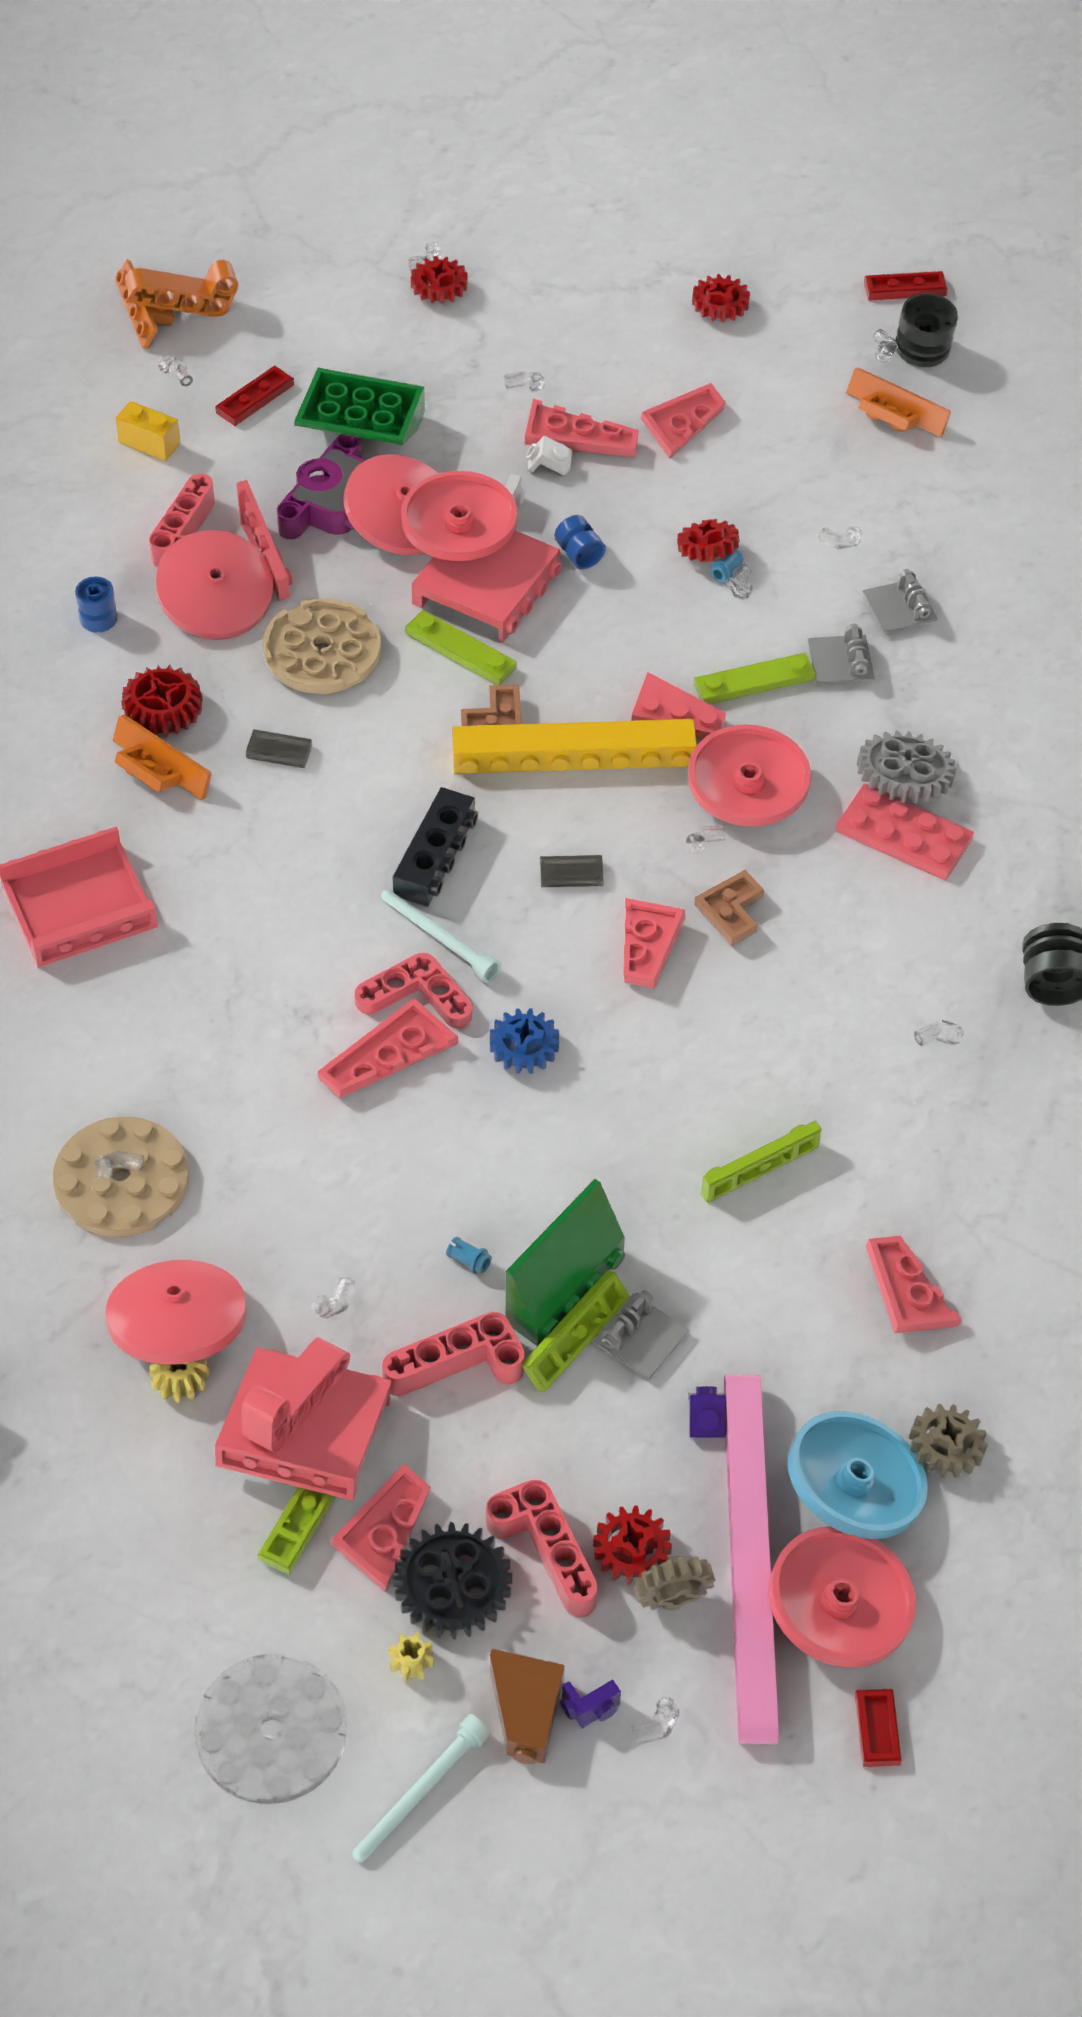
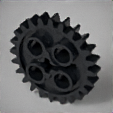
M450 1522L448 1531L443 1532L439 1524H435V1534L430 1535L423 1529L421 1530V1542L413 1538L409 1539L411 1551L401 1549L400 1559L403 1562H395V1573L399 1575L393 1576V1585L398 1588L395 1590L396 1601H403L401 1603L402 1614L412 1611L410 1615V1623L412 1625L423 1620L424 1633L434 1626L436 1627L438 1638L443 1635L446 1629L450 1630L452 1639H456L459 1629H463L465 1634L471 1637V1626L476 1625L481 1631H485V1618L492 1622L497 1621L495 1609L505 1611L506 1601L504 1598L511 1597V1587L508 1585L512 1584L513 1575L507 1572L510 1570V1559H502L504 1557V1547L494 1548V1536L483 1540L482 1528L477 1529L474 1534L469 1533L468 1523L463 1525L461 1531H456L454 1523ZM443 1552H447L449 1555L453 1577L459 1585V1596L464 1604L463 1608L458 1607L452 1581L450 1578H447V1565L442 1556ZM462 1555H469L474 1558L467 1563L457 1560ZM426 1565H435L438 1567V1570L425 1572L422 1568ZM473 1587L484 1590L480 1595H471L467 1591ZM437 1597H444L449 1602L444 1605H436L432 1600Z

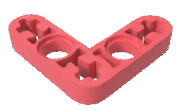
M428 953L415 954L362 982L355 989V1006L360 1012L365 1014L376 1013L419 990L450 1027L463 1028L472 1021V1003L435 957ZM394 978L405 982L399 988H392L387 983ZM436 986H445L449 989V992L444 995H436L432 992V989ZM368 995L370 998L375 997V999L370 1000L368 997L364 998L363 996ZM452 1001H453V1006H454V1008H455L458 1012H454V1013H453V1011H452V1004H451Z

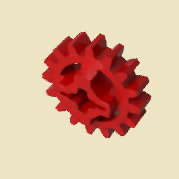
M434 256V261L425 258L424 264L416 263V269L411 270L410 284L413 294L420 295V300L422 301L429 298L430 304H433L435 301H440L441 304H444L447 299L455 302V296L461 298L463 297V291H467L468 272H465L464 265L458 266V260L449 262L448 257L439 259L437 256Z
M717 274L716 278L707 276L706 282L699 280L698 286L693 287L692 305H695V312H701L702 318L710 316L712 322L716 318H720L722 323H725L727 318L735 321L736 315L743 317L744 311H748L750 292L747 291L746 284L740 285L741 280L739 278L732 281L731 275H728L726 278H722L720 274Z
M717 519L702 520V524L691 523L690 528L684 527L682 528L683 532L678 533V552H681L682 557L688 556L689 561L698 558L699 562H713L716 557L724 559L726 558V553L734 554V549L739 548V531L735 529L734 524L728 525V521L717 523Z
M634 1505L632 1513H627L623 1506L619 1507V1516L617 1517L608 1512L606 1514V1524L598 1522L596 1531L598 1535L593 1536V1547H596L594 1559L602 1560L601 1571L606 1572L611 1569L613 1570L612 1580L616 1581L622 1575L626 1577V1584L631 1585L633 1577L642 1578L641 1573L643 1571H649L653 1565H660L669 1559L667 1555H671L672 1543L668 1542L671 1536L670 1530H662L664 1519L661 1517L653 1521L651 1509H648L644 1515L639 1514L637 1505ZM619 1529L620 1532L618 1533V1535L612 1536V1534ZM653 1549H656L653 1556L646 1561V1556L652 1554Z

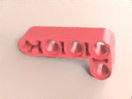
M206 474L191 476L150 535L151 559L154 566L158 567L162 556L173 543L186 535L197 532L214 507L213 481L210 476Z
M490 1312L389 1353L382 1362V1376L385 1379L392 1380L391 1394L401 1396L486 1361L494 1377L499 1382L513 1384L518 1382L524 1374V1369L521 1365L524 1362L525 1353L508 1319L501 1313ZM490 1332H497L500 1335L489 1336L487 1334ZM466 1345L468 1348L462 1350L457 1349L456 1346ZM427 1358H434L437 1361L429 1363L423 1360ZM513 1360L515 1361V1363L504 1364L502 1363V1361Z
M319 1337L315 1338L270 1391L258 1384L250 1389L242 1404V1436L273 1453L278 1452L345 1373L350 1362V1353Z
M530 1480L490 1497L486 1505V1526L489 1533L496 1538L503 1539L527 1530L566 1611L574 1617L581 1618L590 1615L596 1607L597 1582L548 1484L541 1480ZM538 1499L543 1503L534 1506L529 1504L528 1501ZM504 1512L509 1514L510 1517L498 1519L494 1515ZM548 1529H552L557 1531L558 1534L555 1536H546L542 1532ZM560 1560H569L573 1563V1565L570 1567H561L557 1564V1562H559ZM576 1582H577V1589H578V1591H579L578 1593H574L575 1583H576Z

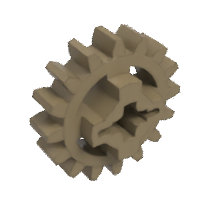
M937 1404L935 1412L927 1407L924 1409L922 1416H916L909 1434V1439L912 1440L910 1451L918 1452L917 1463L924 1461L928 1463V1472L937 1468L940 1469V1477L944 1478L947 1471H952L953 1476L959 1478L962 1469L967 1474H971L974 1466L981 1465L988 1447V1443L984 1441L987 1432L986 1430H977L980 1420H969V1410L966 1409L960 1414L957 1413L956 1405L952 1404L950 1410L947 1411L942 1404Z
M685 1556L670 1557L660 1565H653L649 1571H643L641 1573L642 1578L635 1579L636 1585L634 1589L638 1603H641L643 1608L650 1606L651 1610H655L663 1606L664 1610H677L684 1604L697 1601L701 1595H706V1589L713 1588V1582L716 1580L711 1564H708L707 1559L699 1561V1557L695 1556L690 1560H686Z

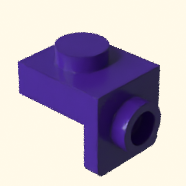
M696 1386V1393H688L689 1437L725 1438V1394L717 1393V1387Z
M612 1679L581 1698L571 1682L568 1681L562 1685L560 1705L570 1720L575 1718L580 1727L584 1728L597 1719L605 1721L617 1712L620 1706L621 1690Z

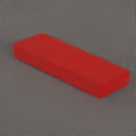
M943 271L866 275L864 277L868 301L904 299L919 293L947 295L948 288Z
M274 365L215 406L216 414L233 426H236L293 387L294 378Z

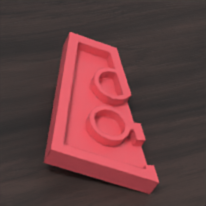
M709 383L643 411L641 420L668 457L671 458L724 410L726 402L712 383Z
M647 672L632 712L631 721L694 719L696 738L704 739L709 734L723 728L726 713Z
M625 898L624 981L625 983L655 989L686 918L685 909Z
M901 1236L868 1239L865 1247L894 1333L959 1326L962 1318L956 1310L951 1311L944 1302V1294L937 1285L933 1286L922 1272L923 1265Z
M403 1464L331 1539V1545L385 1592L395 1570V1562H398L400 1559V1551L404 1549L431 1486L408 1466Z

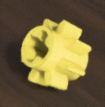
M416 1632L414 1636L408 1637L400 1634L398 1646H389L388 1648L389 1656L394 1658L390 1662L391 1672L399 1670L403 1674V1681L405 1682L409 1677L418 1676L419 1679H424L423 1671L425 1667H434V1658L428 1655L432 1652V1642L423 1643L419 1639V1632Z

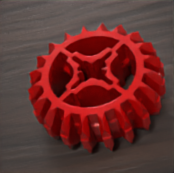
M158 664L156 669L151 670L146 667L145 673L136 672L134 679H128L127 686L123 687L121 704L124 715L153 734L163 733L167 737L170 732L178 735L181 728L189 730L190 723H197L198 715L201 714L203 696L198 681L194 680L191 673H185L182 667L174 670L171 664L166 669H163Z

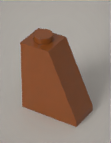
M491 1649L490 1674L506 1753L509 1756H513L520 1763H544L564 1682L565 1665Z

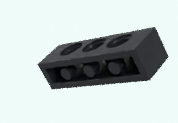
M440 787L393 875V892L402 899L428 907L433 896L437 897L440 894L445 873L450 874L452 871L456 852L463 850L467 839V831L469 828L473 829L476 825L478 811H475V797Z

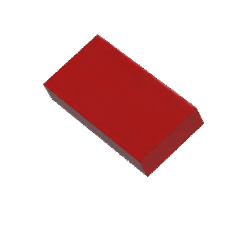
M893 1689L856 1690L855 1704L862 1766H900L902 1758Z

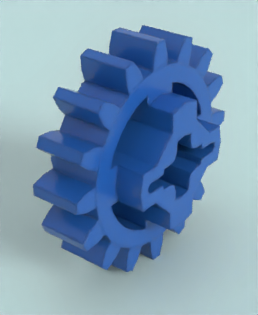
M516 1008L514 1016L505 1012L503 1013V1021L497 1019L494 1021V1029H490V1052L494 1053L495 1062L504 1060L505 1070L515 1066L517 1074H520L522 1068H527L528 1072L533 1074L534 1066L544 1070L546 1069V1060L554 1062L555 1052H559V1029H554L553 1019L545 1022L544 1012L535 1016L533 1015V1008H529L527 1014H522L521 1010Z

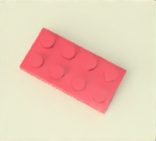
M864 783L837 822L836 832L946 881L973 840L974 831L906 801L903 803L897 797L890 800V794L884 793L879 795V789H869V785Z

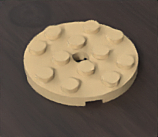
M311 599L300 602L299 607L288 612L286 609L282 610L270 621L263 636V653L265 663L270 672L286 686L302 692L329 695L359 684L374 671L381 655V637L377 625L373 624L367 617V613L361 608L337 599ZM320 643L329 645L328 647L321 648V651H318V647H316Z
M137 1117L106 1118L81 1129L63 1146L57 1156L53 1169V1186L56 1199L62 1211H65L80 1228L106 1237L133 1236L155 1228V1223L162 1220L168 1214L172 1215L180 1206L185 1197L189 1182L187 1159L179 1141L161 1125ZM121 1169L130 1174L123 1181H116L112 1178Z

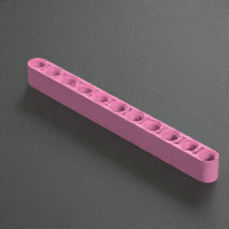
M724 1375L739 1744H777L778 1706L773 1612L769 1600L771 1568L760 1375Z

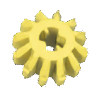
M206 1358L184 1364L154 1363L150 1365L148 1371L149 1376L152 1378V1388L155 1391H160L161 1397L164 1400L174 1395V1400L179 1404L182 1396L186 1395L193 1401L195 1397L194 1390L204 1392V1380H207L209 1377Z

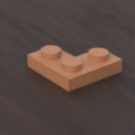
M489 685L490 708L461 709V726L522 724L519 685Z
M743 870L696 896L694 905L725 940L733 946L757 932L758 924L743 908L762 899L764 889L746 870Z

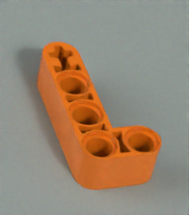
M218 260L212 263L205 279L144 268L131 269L125 275V282L131 301L135 304L210 317L226 314L238 289V281L232 264L227 260Z

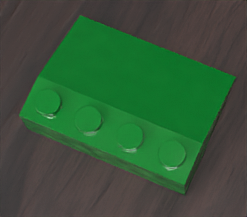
M317 368L294 420V426L404 445L418 430L425 413V387Z
M594 1179L506 1270L505 1317L515 1331L536 1346L551 1333L603 1274L610 1269L615 1270L618 1268L625 1257L624 1234L601 1182L597 1179Z

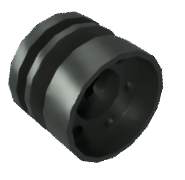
M919 293L911 296L904 302L894 342L896 352L903 360L919 367H932L941 364L948 358L958 321V312L953 303L945 297L934 293Z
M1049 923L1032 929L1024 937L1022 943L1023 963L1025 965L1024 982L1027 995L1035 1002L1047 1006H1064L1082 1000V929L1069 923Z

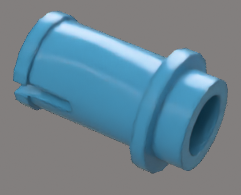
M734 549V554L726 553V558L716 560L712 564L711 575L716 581H728L732 577V572L743 562V554L738 549Z
M454 1237L451 1240L456 1245L453 1246L449 1243L446 1250L448 1257L470 1267V1271L474 1274L478 1272L483 1274L488 1269L492 1256L488 1254L487 1249H478L459 1237Z

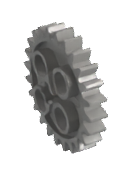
M898 730L895 731L894 736L884 732L883 738L875 734L873 741L867 739L865 746L861 745L856 764L858 766L857 773L862 774V782H869V789L878 787L879 795L887 792L890 794V800L899 796L903 803H905L907 798H911L914 803L918 802V798L929 802L930 796L939 799L941 793L947 794L948 788H952L956 767H954L955 760L950 759L951 752H943V745L934 746V739L925 741L922 734L915 738L912 737L910 731L906 733V736H902Z

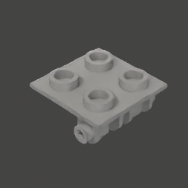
M904 569L899 573L897 583L863 590V594L883 633L938 621L915 573L909 569Z
M849 624L844 636L808 638L812 665L816 673V684L875 680L866 635H862V628L857 624Z
M643 1290L641 1293H633L593 1340V1344L650 1380L687 1335L689 1329L652 1306L653 1296L648 1291Z

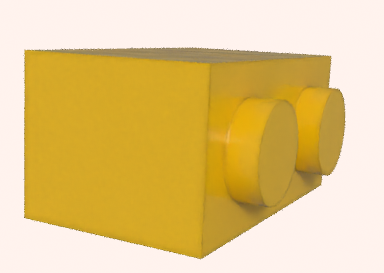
M129 401L115 417L118 442L165 461L181 444L178 419L133 401Z

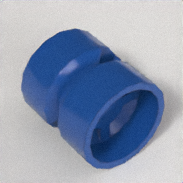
M570 516L563 520L555 530L554 538L563 551H566L567 557L577 569H588L596 565L604 556L606 551L605 544L583 516Z
M99 576L88 577L79 582L75 588V595L82 627L91 632H104L111 629L117 622L114 589L111 582Z

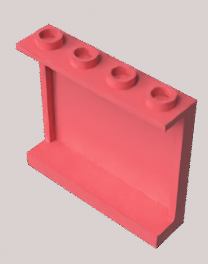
M515 530L507 544L498 551L483 558L469 561H450L433 557L412 582V604L423 608L427 601L431 599L499 628V641L503 643L510 633L513 634L516 631L519 621L524 614L528 615L530 613L533 603L538 596L544 595L551 579L557 578L562 568L560 549Z
M117 827L101 830L95 834L71 840L65 844L40 850L37 853L0 864L2 887L38 968L158 927L155 906L151 899L147 900L120 842Z
M256 1347L215 1443V1465L354 1501L358 1490V1475L383 1409L385 1405L390 1406L392 1380L378 1375H368L346 1369L338 1382L278 1452L273 1453L242 1436V1404L250 1389L257 1384L270 1391L298 1357L283 1354L276 1350Z

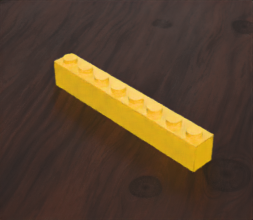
M694 719L452 726L454 774L689 766L690 757L697 746Z

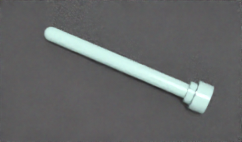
M384 890L381 897L383 901L472 965L474 974L482 981L488 983L497 976L501 968V962L490 954L479 955L391 890Z
M469 1714L459 1724L460 1730L456 1733L458 1738L353 1850L355 1861H365L468 1748L473 1750L476 1746L481 1747L491 1736L490 1730L479 1718Z

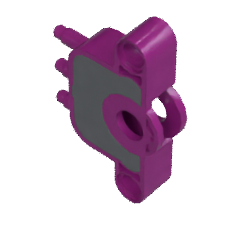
M340 434L319 459L306 461L299 466L296 472L297 484L277 507L278 533L281 537L296 539L310 525L334 535H342L354 529L345 512L344 491L352 472L365 461L362 459L360 437ZM313 472H323V475H314L309 477L310 474H312Z

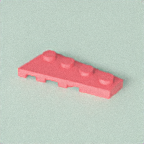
M533 398L525 433V445L537 444L545 435L575 451L635 458L639 430L607 420L602 423L596 422L590 415L580 413L579 416L567 413L564 407L554 405L553 408L542 405L541 400Z
M248 481L237 482L240 525L248 541L257 547L266 558L273 576V590L278 600L290 598L289 585L293 584L291 573L288 568L283 566L280 551L275 547Z
M413 998L318 1071V1079L339 1098H342L458 1044V1035Z

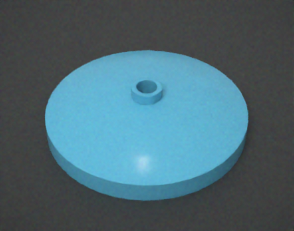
M833 1411L820 1414L807 1421L801 1427L788 1452V1471L796 1493L807 1508L820 1520L843 1533L867 1539H882L895 1536L905 1531L914 1523L922 1511L927 1498L928 1485L926 1473L922 1463L916 1462L917 1454L910 1451L908 1442L896 1431L872 1417L848 1411Z

